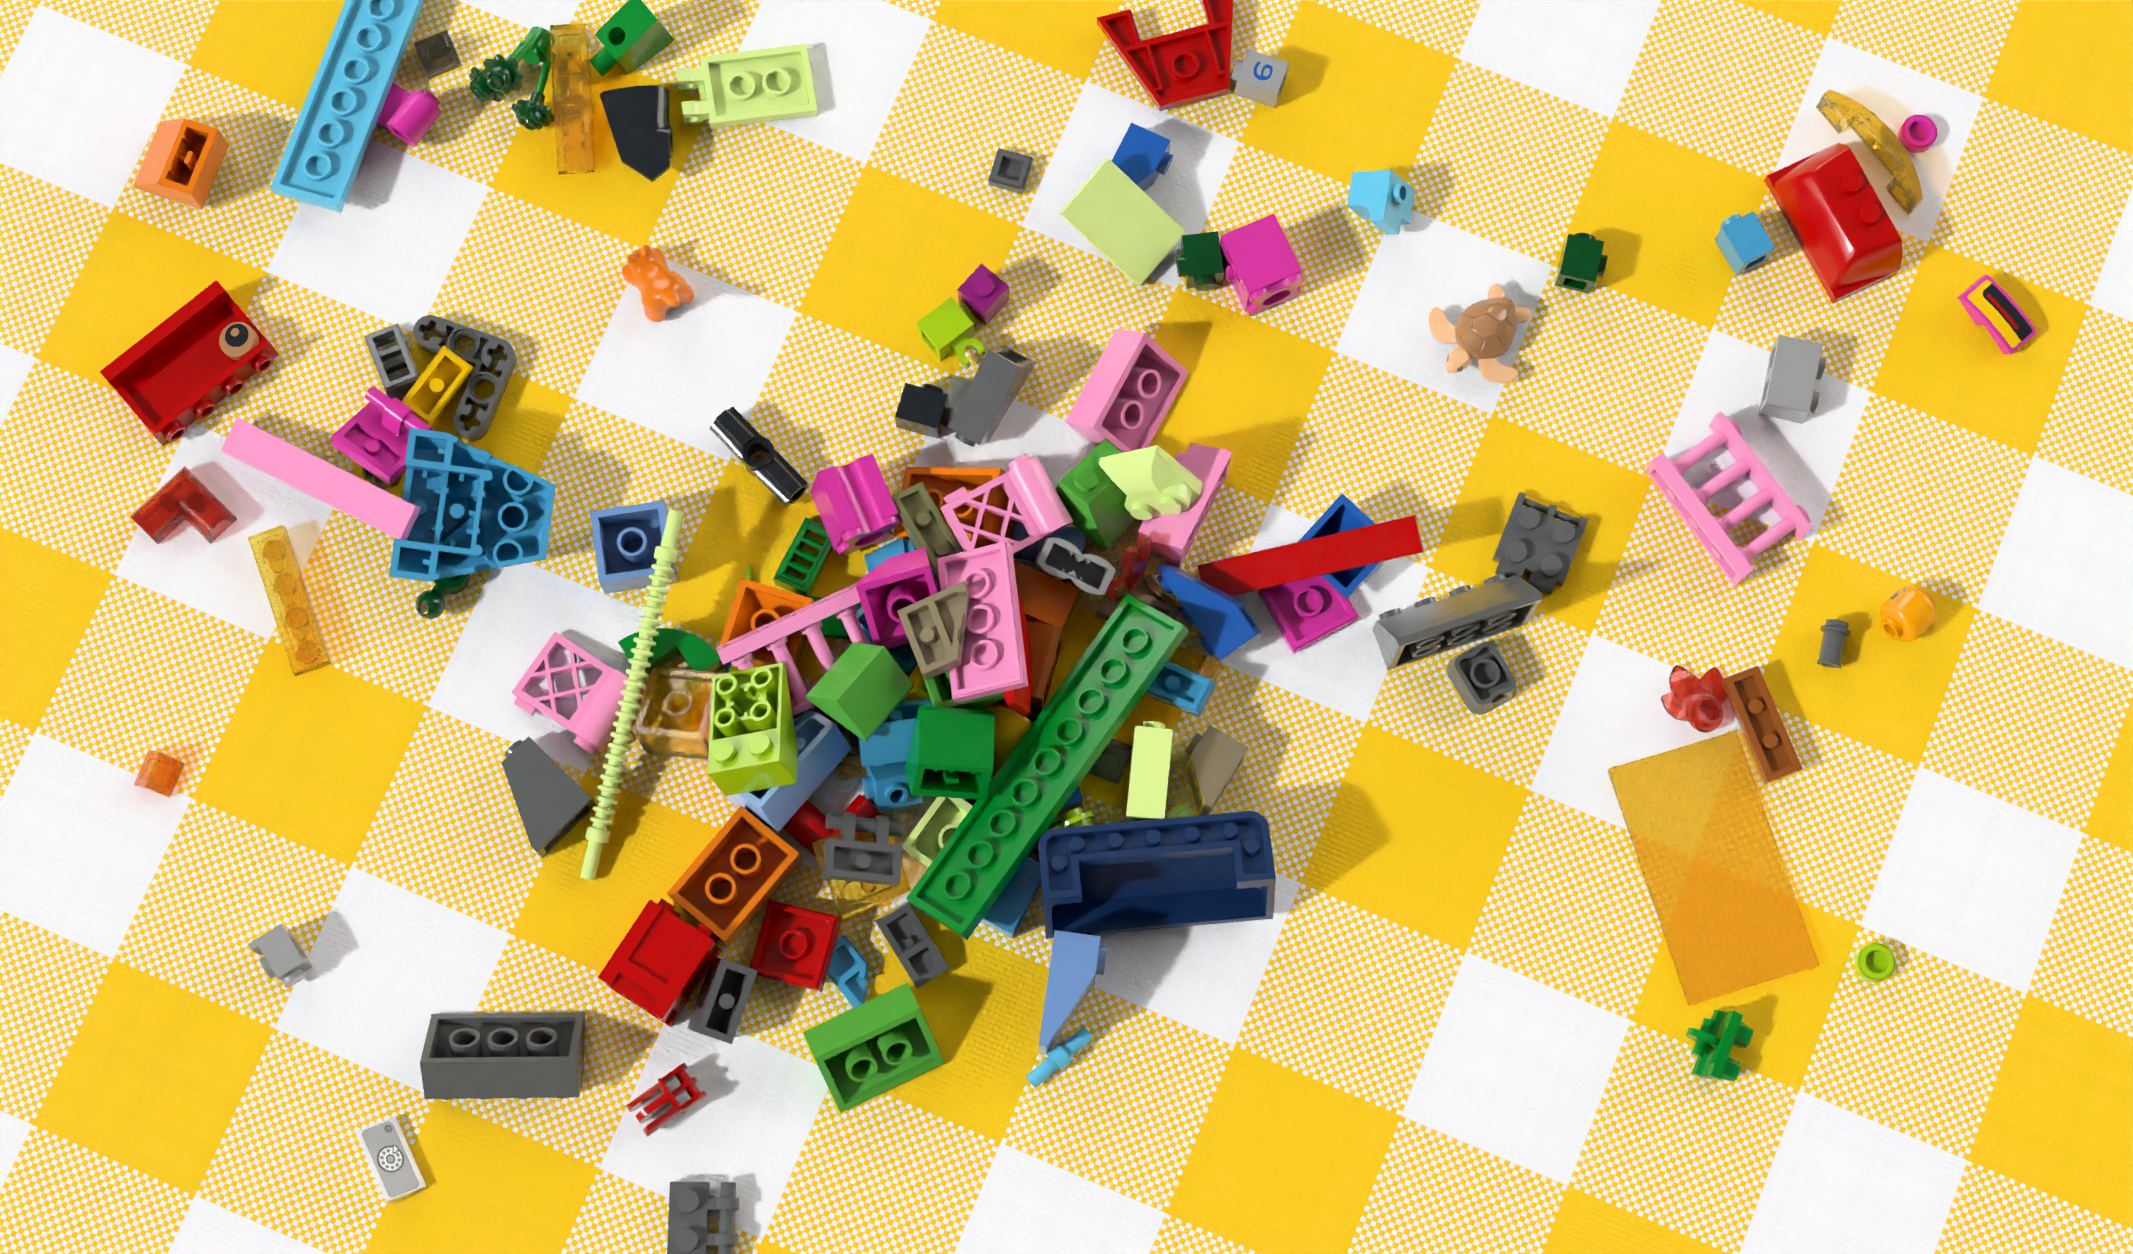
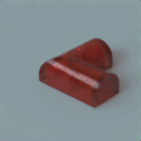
M186 466L179 470L130 516L157 544L164 540L185 519L210 544L237 520V517Z

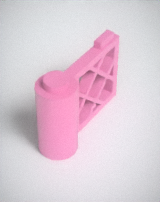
M1024 454L1007 464L1010 471L968 493L965 487H962L944 497L946 504L940 509L964 551L974 549L977 536L997 543L1008 541L1012 545L1013 554L1057 533L1074 522L1037 456L1030 459L1027 454ZM1000 485L1009 498L1006 511L986 505L989 492ZM983 495L981 503L973 500ZM962 505L979 509L974 527L961 524L953 510ZM1012 507H1014L1017 514L1011 512ZM984 511L1004 517L999 535L979 529ZM1009 519L1023 523L1030 537L1020 542L1006 538L1005 533ZM966 532L972 534L971 540H969Z
M554 632L511 693L517 697L514 701L516 706L532 716L538 710L576 735L573 742L589 754H592L595 749L603 752L613 738L610 736L611 732L616 731L613 722H618L619 716L615 712L621 710L618 701H623L624 695L620 692L621 690H626V684L623 683V680L629 677L618 670H614ZM560 645L569 651L571 664L552 668L550 657ZM576 656H578L579 658H581V659L584 660V661L577 663V657H576ZM595 667L603 672L595 685L581 688L579 670ZM573 672L575 689L556 693L553 676ZM547 678L549 695L533 698L525 693L534 680ZM641 688L640 694L643 695L645 693V689ZM577 697L578 708L570 720L559 715L557 701ZM551 702L552 709L545 706L544 704Z

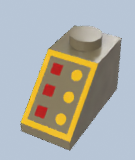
M1209 725L1203 736L1196 733L1185 751L1190 755L1185 768L1198 815L1210 814L1248 751V747Z

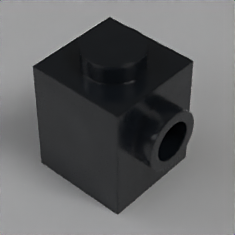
M905 383L895 415L896 427L939 439L942 428L948 429L953 415V408L949 407L948 394L943 393V390L935 385L923 384L922 387Z

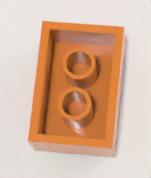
M740 806L666 894L698 923H702L713 931L712 934L730 948L803 860L800 853L745 808Z

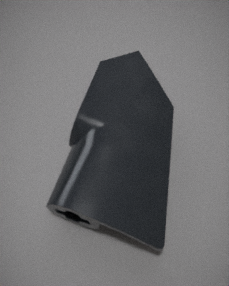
M644 85L601 92L600 98L622 163L651 182L655 181L670 169V158L673 157L672 127L669 125V90L663 86Z

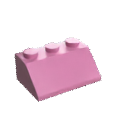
M1116 329L1065 423L1096 446L1106 439L1122 453L1149 447L1189 372L1145 333Z
M1191 443L1185 454L1179 451L1175 460L1203 482L1201 495L1186 511L1175 515L1168 514L1153 517L1150 520H1143L1137 535L1142 537L1140 549L1180 568L1229 473L1232 452L1226 449Z

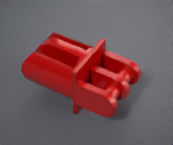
M685 1063L679 1065L664 1077L659 1078L658 1083L626 1105L627 1109L632 1112L659 1093H664L635 1116L642 1124L672 1104L673 1107L643 1129L647 1137L680 1113H686L685 1111L707 1095L704 1090L700 1092L695 1085L697 1079L695 1077L691 1078L686 1072L688 1066ZM676 1077L681 1085L671 1092L667 1083ZM686 1091L691 1099L681 1105L676 1097Z

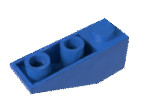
M1169 562L1162 563L1156 567L1160 573L1157 576L1160 585L1169 595L1174 593L1181 603V606L1178 607L1180 614L1190 626L1196 625L1203 635L1199 640L1210 656L1216 654L1218 659L1221 660L1261 633V630L1240 600Z

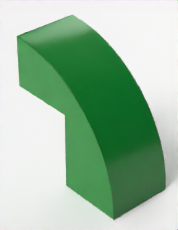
M656 628V631L659 632L658 636L653 637L656 646H652L650 649L654 656L648 658L651 667H646L645 673L651 675L672 659L681 655L700 683H703L722 670L725 664L723 665L718 653L708 643L693 634L676 629ZM639 632L618 641L628 659L634 657L631 648H636L637 643L633 639L639 637Z

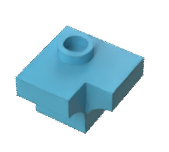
M1392 170L1352 172L1347 206L1362 219H1370V222L1384 234L1397 235L1400 232L1401 225L1410 224L1415 190Z

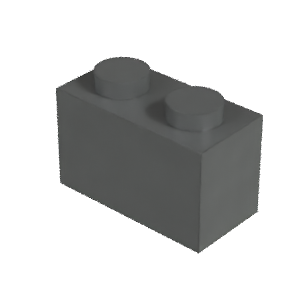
M712 956L687 1029L732 1044L757 970Z

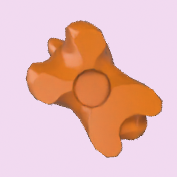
M644 245L628 255V264L623 266L621 273L628 283L635 286L641 292L645 316L649 320L661 322L665 320L668 309L678 307L680 303L690 304L693 301L694 291L691 286L687 284L682 276L669 270L666 260L658 248Z

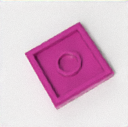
M1322 576L1257 590L1293 654L1350 625L1359 618L1349 599L1341 595Z

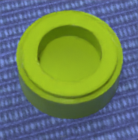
M1871 943L1857 952L1854 964L1861 978L1875 983L1891 976L1894 972L1896 961L1893 952L1887 946L1880 943Z

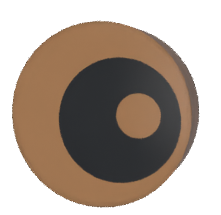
M234 322L223 329L220 334L219 344L221 350L227 356L238 361L259 344V337L256 331L248 324Z

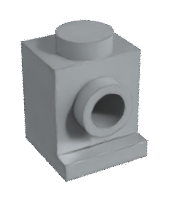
M279 924L248 944L251 951L260 956L264 955L259 961L267 975L271 979L276 976L277 979L283 982L286 988L304 979L306 976L304 972L312 967L291 930L283 924Z

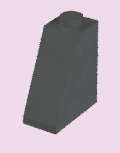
M1006 345L989 349L948 428L957 432L955 437L972 447L975 444L982 445L987 443L1032 372L1036 362Z
M528 736L524 741L518 740L507 749L504 754L506 759L502 762V766L531 847L544 858L597 804Z

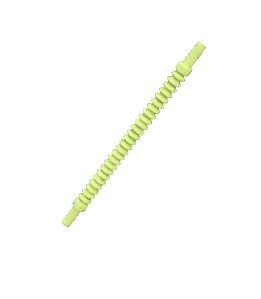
M669 509L661 545L655 548L654 558L657 559V562L651 565L655 572L649 575L652 584L646 586V589L650 590L649 595L643 597L647 604L641 607V610L644 611V616L638 618L642 622L641 627L636 628V631L639 632V637L633 639L637 646L636 648H631L634 657L628 659V662L632 666L631 669H626L629 678L623 680V683L626 684V690H621L620 692L624 695L623 701H618L621 710L615 712L619 716L618 722H613L616 731L610 733L614 740L613 743H608L611 752L605 754V757L609 759L607 764H603L606 773L600 775V778L603 779V784L598 785L597 788L601 790V793L595 796V799L598 800V805L592 807L596 814L590 817L593 825L588 826L585 838L589 841L580 877L584 879L595 880L603 844L609 842L611 832L607 828L608 825L613 824L609 818L610 815L615 814V810L612 809L613 804L618 803V800L615 799V794L621 792L617 785L623 782V779L620 778V773L626 771L622 767L623 762L628 761L625 753L631 750L627 743L628 741H633V737L630 736V732L636 730V727L632 725L633 720H638L639 718L635 715V711L641 709L638 700L644 697L640 694L641 688H646L643 679L648 678L649 675L645 673L646 667H651L648 658L654 656L650 649L652 646H656L653 637L659 635V632L656 631V626L662 624L658 617L664 614V611L661 610V605L667 603L663 599L664 594L669 593V590L666 589V584L672 582L668 575L674 572L671 565L677 562L679 554L675 548L684 515L680 511Z

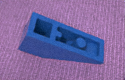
M1131 122L1112 162L1138 187L1145 191L1155 183L1159 173L1165 175L1173 159V155L1169 154L1171 140Z

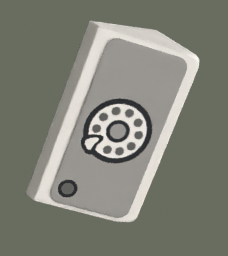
M396 1117L356 1132V1136L387 1203L393 1204L427 1187Z

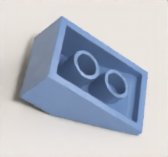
M1054 931L1039 1039L1040 1054L1049 1052L1094 986L1096 974L1104 975L1107 947H1100L1101 936Z

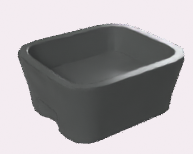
M1487 641L1477 644L1448 662L1446 669L1448 677L1466 707L1473 714L1482 715L1508 702L1516 694L1517 685L1515 677L1496 646L1491 642Z

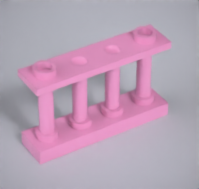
M1721 411L1709 424L1710 429L1714 432L1676 460H1668L1665 454L1661 453L1651 460L1645 472L1736 587L1753 572L1754 569L1751 566L1753 558L1790 532L1793 533L1798 541L1802 540L1812 530V526L1809 524L1810 518L1807 512L1800 505H1794L1743 440L1738 424L1731 418L1727 419ZM1721 445H1724L1736 462L1700 488L1691 489L1682 478L1684 476L1683 472ZM1746 473L1759 491L1723 517L1714 518L1705 507L1706 501ZM1769 503L1782 520L1743 548L1740 546L1736 547L1728 537L1729 530Z
M854 584L717 646V653L723 665L731 661L733 667L737 666L739 671L755 668L751 661L754 657L752 651L766 646L768 651L772 650L777 663L783 662L785 664L788 686L795 699V702L791 703L793 716L814 707L815 705L806 699L808 691L785 644L788 642L786 636L798 630L801 631L802 635L806 634L824 674L836 661L820 629L823 626L822 619L835 614L837 619L841 618L852 643L869 644L855 614L857 610L855 604L860 602L856 586Z

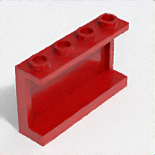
M216 280L103 368L100 373L144 423L151 434L164 446L168 442L171 443L180 439L185 434L186 428L194 421L209 416L215 410L216 404L223 398L238 393L244 387L245 381L255 373H262L273 364L274 358L279 354ZM234 322H243L256 331L259 337V344L237 361L231 359L221 350L219 338L227 325Z

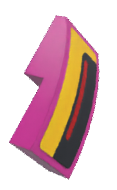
M1988 275L1981 276L1957 297L1977 326L1986 327L2003 354L2014 353L2038 332L2012 298Z

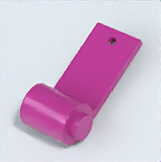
M392 83L376 124L410 146L416 147L442 112L438 107L440 101L425 89H422L421 92L412 90L409 93L395 83Z

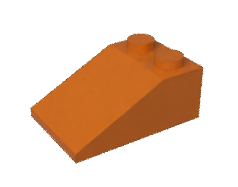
M906 467L901 491L922 482L947 522L940 509L946 504L945 496L962 487H965L968 493L1006 472L1001 468ZM1001 485L989 492L986 505L1006 511L1009 498ZM983 495L973 500L981 503ZM962 505L953 510L961 524L974 527L979 509ZM1012 507L1011 512L1016 514L1014 507ZM984 511L979 529L999 535L1004 517ZM1009 519L1005 533L1006 538L1012 539L1014 520ZM901 523L894 528L893 538L899 539L905 536L906 539H909ZM966 532L969 540H971L972 534ZM977 536L974 549L996 544L997 542Z

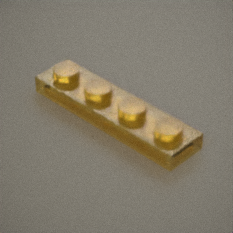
M281 525L248 537L293 674L298 676L332 664L286 527Z

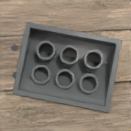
M1499 574L1486 579L1484 586L1472 590L1470 585L1456 588L1449 592L1450 597L1436 601L1435 597H1429L1416 602L1414 609L1402 613L1400 608L1386 611L1379 615L1380 620L1375 622L1373 632L1387 670H1391L1527 625L1543 600L1542 594L1518 575L1506 578L1505 574Z

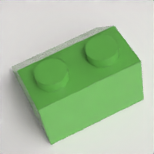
M1106 439L1062 478L1056 488L1058 495L1074 521L1072 524L1104 552L1138 520L1125 508L1124 504L1127 495L1099 465L1101 457L1122 453Z

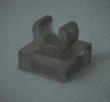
M447 30L414 43L429 79L462 66Z

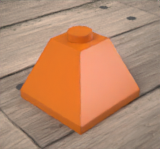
M741 578L719 646L813 603L814 600L806 596ZM800 630L787 635L788 642L785 643L797 668L807 639V635H802ZM766 646L752 651L754 657L751 661L755 667L777 663L772 650L768 651Z

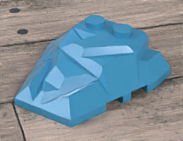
M410 428L405 459L407 469L402 499L420 507L421 510L407 540L394 539L390 577L429 582L546 560L556 485L513 464L510 465L491 456L490 453L477 449L449 433Z

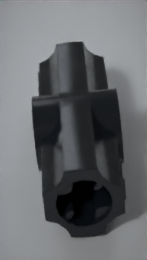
M734 407L724 410L710 426V430L745 465L748 473L757 477L785 507L794 504L803 496L809 484L774 449L771 441L762 437ZM762 450L769 453L766 461L762 463L750 461L751 455L756 451Z

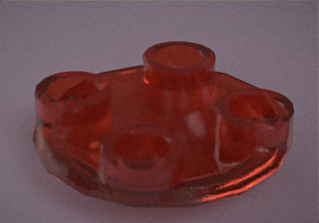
M1141 533L1134 545H1129L1119 562V565L1124 568L1119 577L1115 576L1105 592V596L1114 600L1115 603L1124 598L1126 594H1129L1144 576L1152 551L1151 536Z

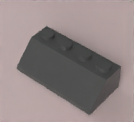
M585 1013L431 1014L420 1060L425 1099H563L580 1097L584 1075Z

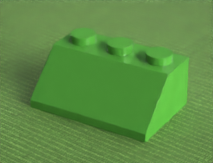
M908 983L803 1032L840 1113L945 1064Z

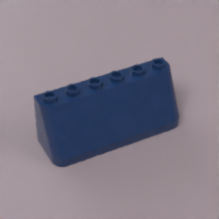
M1243 811L1061 827L1046 831L1039 839L1038 850L1046 939L1054 938L1055 930L1096 935L1273 919L1276 875L1270 830L1266 818L1257 812Z

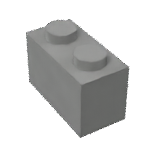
M1783 335L1778 336L1771 348L1758 414L1802 424L1809 413L1814 414L1819 399V392L1814 391L1816 379L1820 380L1822 378L1826 358L1821 357L1822 344Z

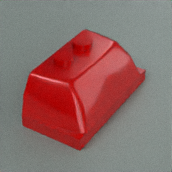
M1841 143L1834 144L1766 176L1764 182L1832 304L1898 273L1903 258L1902 239L1849 146Z

